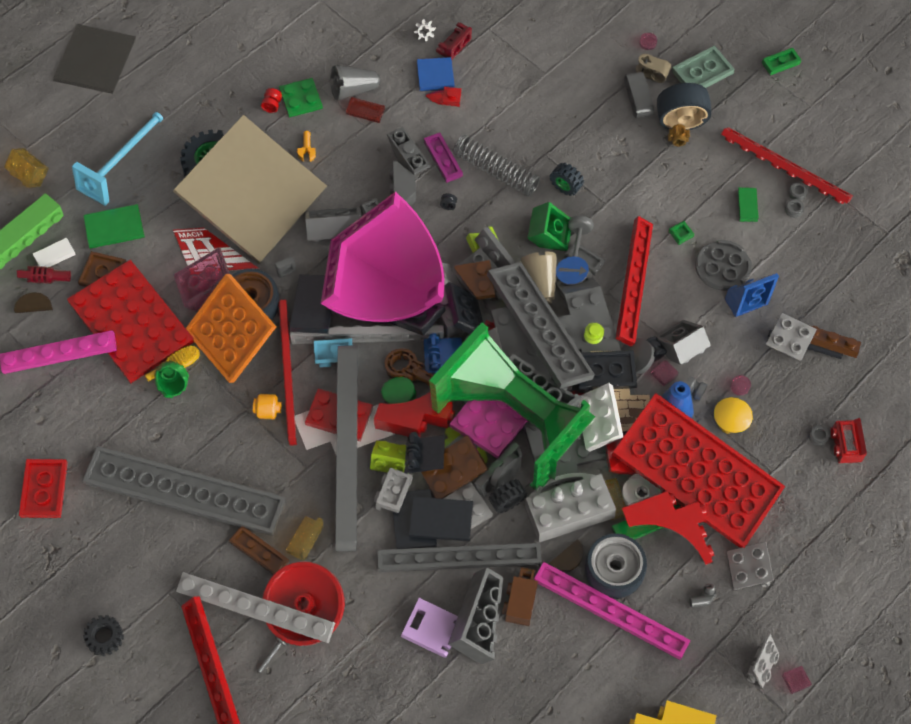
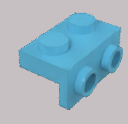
M352 338L314 341L315 364H319V367H331V363L338 362V346L353 345Z

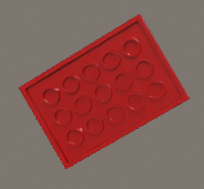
M131 259L67 299L70 306L92 334L113 330L117 351L108 352L107 354L130 384L162 364V362H165L167 358L178 350L194 343V338Z

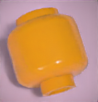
M259 394L253 400V414H256L259 419L274 420L277 417V413L282 411V402H278V397L275 394Z

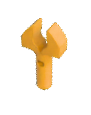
M304 131L303 147L297 148L298 158L302 162H304V154L306 152L309 154L310 162L316 157V149L310 147L309 131Z

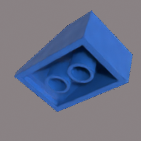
M776 273L755 280L750 279L745 284L729 288L725 301L734 316L738 317L768 305L779 275Z

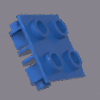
M432 333L428 339H423L425 371L435 374L462 345L461 337L439 338L437 334Z

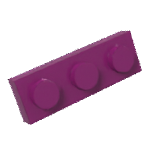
M439 132L424 138V144L446 183L463 177V172L441 133Z

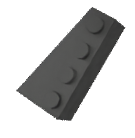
M513 354L509 357L520 372L558 401L578 407L581 396L567 391V387L559 389L557 384L550 380L548 375L534 370L535 367Z
M487 567L473 574L448 642L449 646L480 664L492 661L495 658V652H493L494 643L497 640L495 629L496 622L499 621L497 611L498 604L501 602L503 577Z

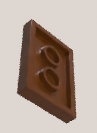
M466 435L444 450L443 469L422 471L421 473L434 496L443 499L489 470L470 436Z

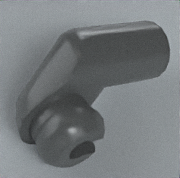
M706 584L700 596L690 597L691 608L710 605L716 596L715 586L713 584Z

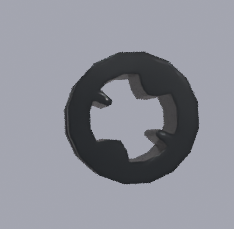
M449 193L443 194L440 206L446 210H454L457 197Z

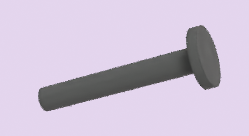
M278 637L275 638L278 642L258 667V672L261 673L281 645H287Z

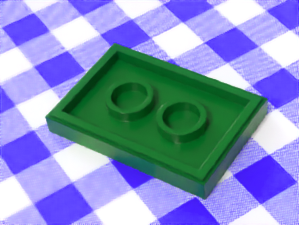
M138 204L83 215L90 249L145 238Z

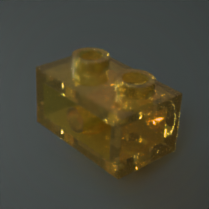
M25 148L12 149L4 166L13 177L18 178L28 188L41 187L49 169Z

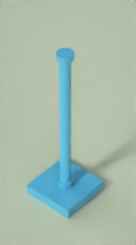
M155 112L152 118L97 173L76 162L72 166L76 190L106 206L110 201L107 182L104 176L157 123L163 120L162 115Z

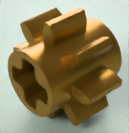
M677 124L672 129H669L668 141H673L674 146L681 147L686 142H689L690 130H685L684 125Z

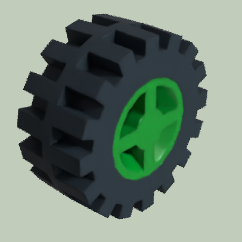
M565 162L558 164L549 176L552 185H555V188L559 189L561 193L569 194V196H574L580 190L584 180L583 176L580 175V171L576 170L577 168H573L571 164L567 165Z

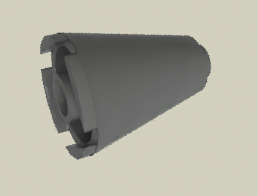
M333 65L331 68L330 80L333 79L331 90L335 100H343L377 89L378 85H380V75L376 71L342 65Z

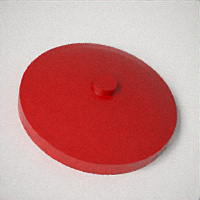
M296 562L281 568L270 579L263 594V599L335 622L333 632L338 627L344 613L345 599L340 582L327 568L312 562ZM266 622L272 633L286 643L309 646L321 642L320 640Z

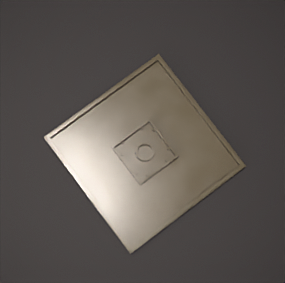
M243 115L180 182L173 192L260 264L325 190L327 185Z

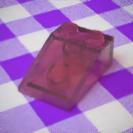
M218 247L174 274L184 307L198 312L225 274H229L221 248Z

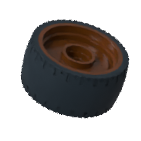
M244 269L232 275L233 278L269 319L273 320L279 309V292L271 276L259 269Z

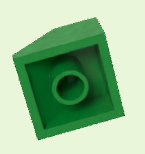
M550 202L534 207L527 239L541 248L567 251L571 230L568 227L570 217Z

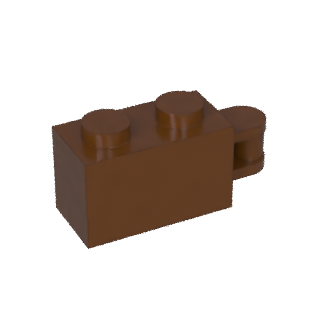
M521 567L519 577L514 576L513 583L508 582L506 595H510L509 602H504L502 614H506L505 622L530 626L538 581L533 580L534 569ZM522 576L530 577V579L522 578Z

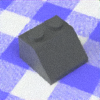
M686 320L678 322L656 336L658 338L657 342L662 344V349L665 348L667 350L666 356L670 361L680 365L688 363L692 357L704 353L705 349L711 346L704 326Z

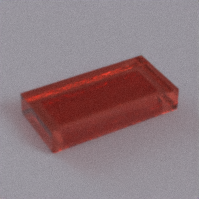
M351 97L346 114L380 123L385 106Z

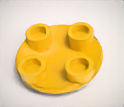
M725 398L715 406L714 419L724 433L742 432L752 422L751 408L739 398Z

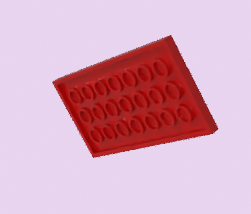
M657 393L654 394L612 452L614 457L662 492L667 490L669 494L673 493L676 502L681 506L694 501H698L699 505L703 503L707 515L704 516L706 520L704 522L739 548L746 547L785 488L782 483Z

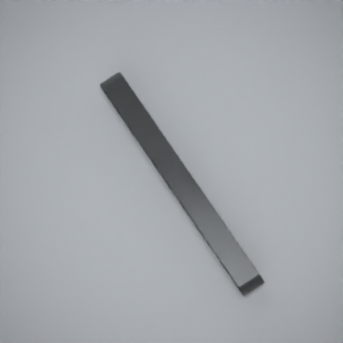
M357 345L338 346L336 552L357 551Z

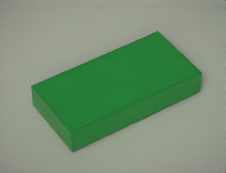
M738 187L739 221L758 222L757 188Z

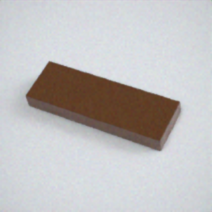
M243 526L229 539L233 546L273 575L289 563L288 558Z

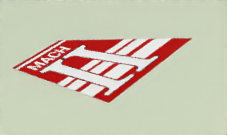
M204 227L173 230L191 273L259 269Z

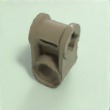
M642 54L638 59L639 64L636 66V73L642 72L644 67L643 73L646 78L663 83L671 69V64L666 60L649 54Z

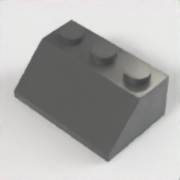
M360 207L306 211L307 241L311 240L313 243L322 242V239H330L331 241V239L361 218Z

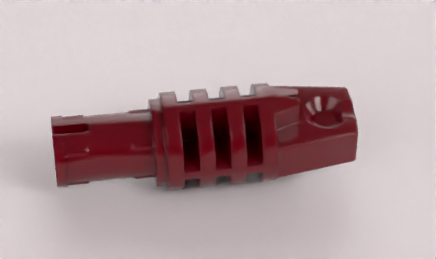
M27 266V270H17V278H27L29 283L51 284L54 281L70 282L71 271L54 270L52 267Z

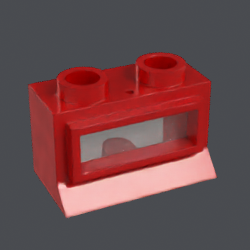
M861 419L836 421L833 427H831L830 433L831 438L835 441L834 455L838 457V463L862 462L867 454Z

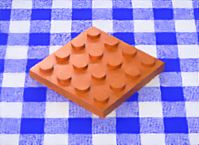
M225 274L186 329L194 338L193 341L229 383H234L277 326L233 276Z

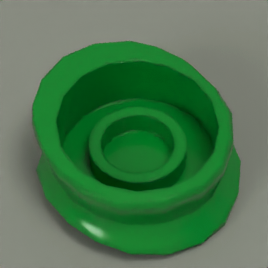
M406 377L390 379L382 387V397L388 404L404 403L416 399L414 384Z

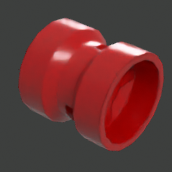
M274 88L266 89L264 99L261 102V108L268 113L277 112L278 103L282 98L281 92Z

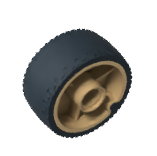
M679 83L664 89L657 98V112L660 124L668 130L677 124L684 125L685 130H693L706 124L711 118V101L707 89L696 83Z

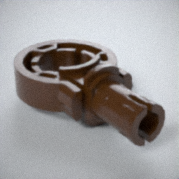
M404 348L395 349L385 358V369L390 378L406 377L412 382L413 380H419L430 386L429 380L434 375L423 370V363L417 360L412 351ZM403 356V359L409 361V364L401 370L395 369L393 364Z

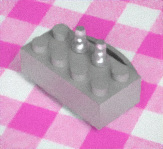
M569 473L557 476L555 480L551 478L543 488L540 486L537 490H534L525 501V508L538 542L613 519L616 512L602 474ZM565 481H576L572 483L562 484L557 487H554L549 491L543 492L545 489L555 484Z

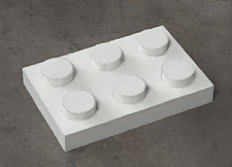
M607 383L581 395L578 408H581V402L585 400L590 404L589 412L595 416L583 431L586 450L593 451L623 438L613 385Z

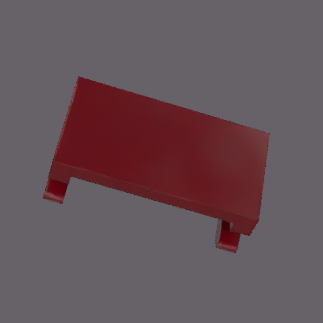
M459 22L456 24L457 27L443 43L440 42L438 44L439 47L436 49L437 53L445 58L451 57L452 60L472 37V28Z

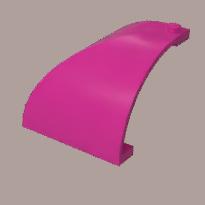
M396 192L331 239L321 304L332 311L363 321L390 322L418 315L442 301L444 297V270L436 244L417 213Z

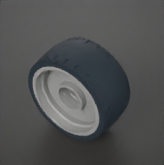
M619 533L607 534L597 539L590 547L585 560V575L590 586L613 599L623 598L634 593L642 584L647 570V559L641 545L633 538ZM610 566H618L620 570H613Z

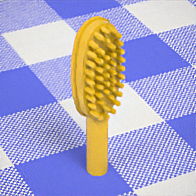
M190 345L178 350L167 358L166 361H175L186 368L200 357V351L197 347ZM156 369L145 375L148 382L155 378Z

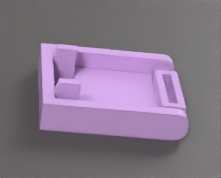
M419 598L401 637L446 658L448 652L441 648L450 650L451 646L448 645L458 616ZM417 612L424 616L418 630L410 627Z

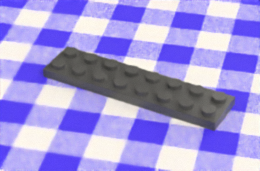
M519 262L489 270L488 278L558 388L561 389L592 380L595 375L523 264Z

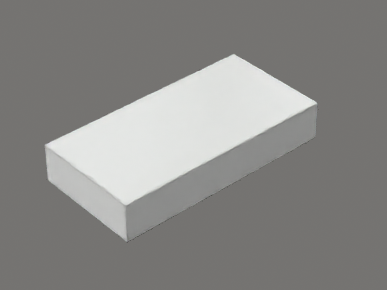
M67 238L33 253L37 264L45 267H51L76 255Z

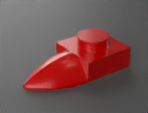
M444 87V90L428 93L426 97L440 105L460 107L462 88Z

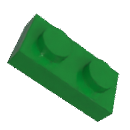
M794 48L787 49L762 60V64L769 75L776 74L801 63V59Z

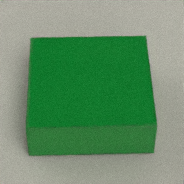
M685 221L669 228L668 231L678 245L694 237L693 231Z

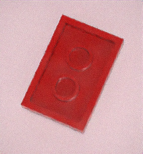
M318 388L305 420V425L337 435V394ZM359 400L357 441L361 442L373 410V405Z
M26 459L19 509L20 518H61L68 465L66 459Z

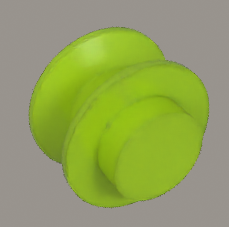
M598 323L588 324L584 332L585 340L590 344L601 342L604 335L603 327Z

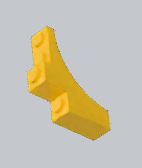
M666 701L664 707L660 706L658 719L637 713L634 719L630 718L629 724H715L717 715Z

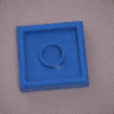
M451 57L417 59L420 91L444 90V87L454 88Z

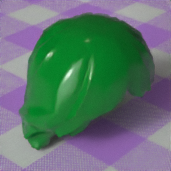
M175 361L162 362L157 367L154 375L157 390L165 398H173L186 390L189 379L188 372L183 365Z

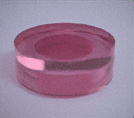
M644 33L641 36L640 46L643 49L652 50L656 47L657 37L654 34Z
M738 375L733 378L731 390L735 394L745 395L750 390L751 382L747 377Z

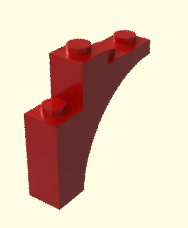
M429 392L409 402L398 404L379 403L374 416L375 429L407 437L411 432H417L418 436L421 437V434L426 432L427 424L448 429L450 422L455 418L456 411L453 410V402L450 401L439 414L432 409L431 393Z
M666 490L622 507L629 527L657 525L671 529L685 537L697 549L705 565L713 562L711 557L715 555L711 545H706L704 538L707 537L703 525H698V523L706 521L704 516L707 515L703 503L699 505L698 501H694L674 508V505H677L673 493L669 494Z

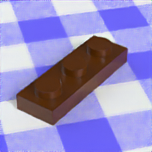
M811 326L817 330L810 344L857 358L861 345L860 341Z

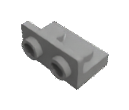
M390 468L388 474L383 475L381 491H377L375 495L376 510L381 511V508L399 513L413 475Z

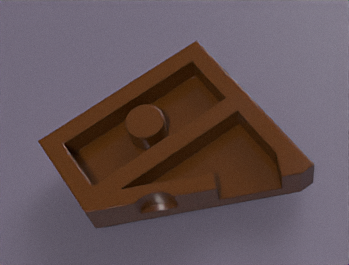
M490 260L454 266L455 272L459 274L477 300L496 297L494 285L487 276L488 271L491 270Z

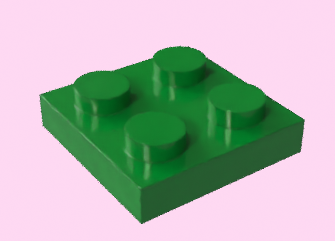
M313 78L279 86L289 118L323 109Z

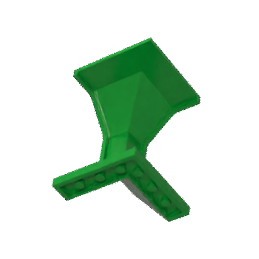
M481 323L429 380L432 409L438 414L450 401H502L540 430L544 453L534 464V481L530 486L535 490L540 486L543 488L549 481V477L555 480L557 461L595 418L589 412L590 404L585 400L581 402V408L560 402L520 372L489 336L488 326L484 323Z

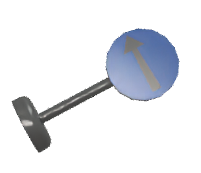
M573 216L568 222L569 229L577 234L573 257L561 260L556 267V277L565 285L580 284L589 274V266L586 261L577 257L581 235L590 233L594 226L593 221L586 216Z

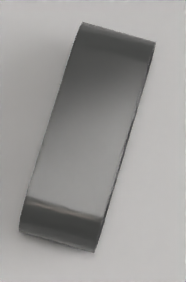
M644 73L625 74V87L635 118L654 115V105Z

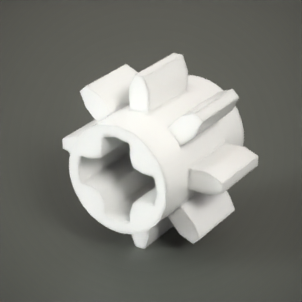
M423 19L422 24H416L418 30H415L414 33L419 34L418 39L422 37L425 38V41H428V36L434 37V34L431 32L436 27L431 26L432 21L425 23V19ZM424 26L426 29H429L427 34H425L424 31H421Z

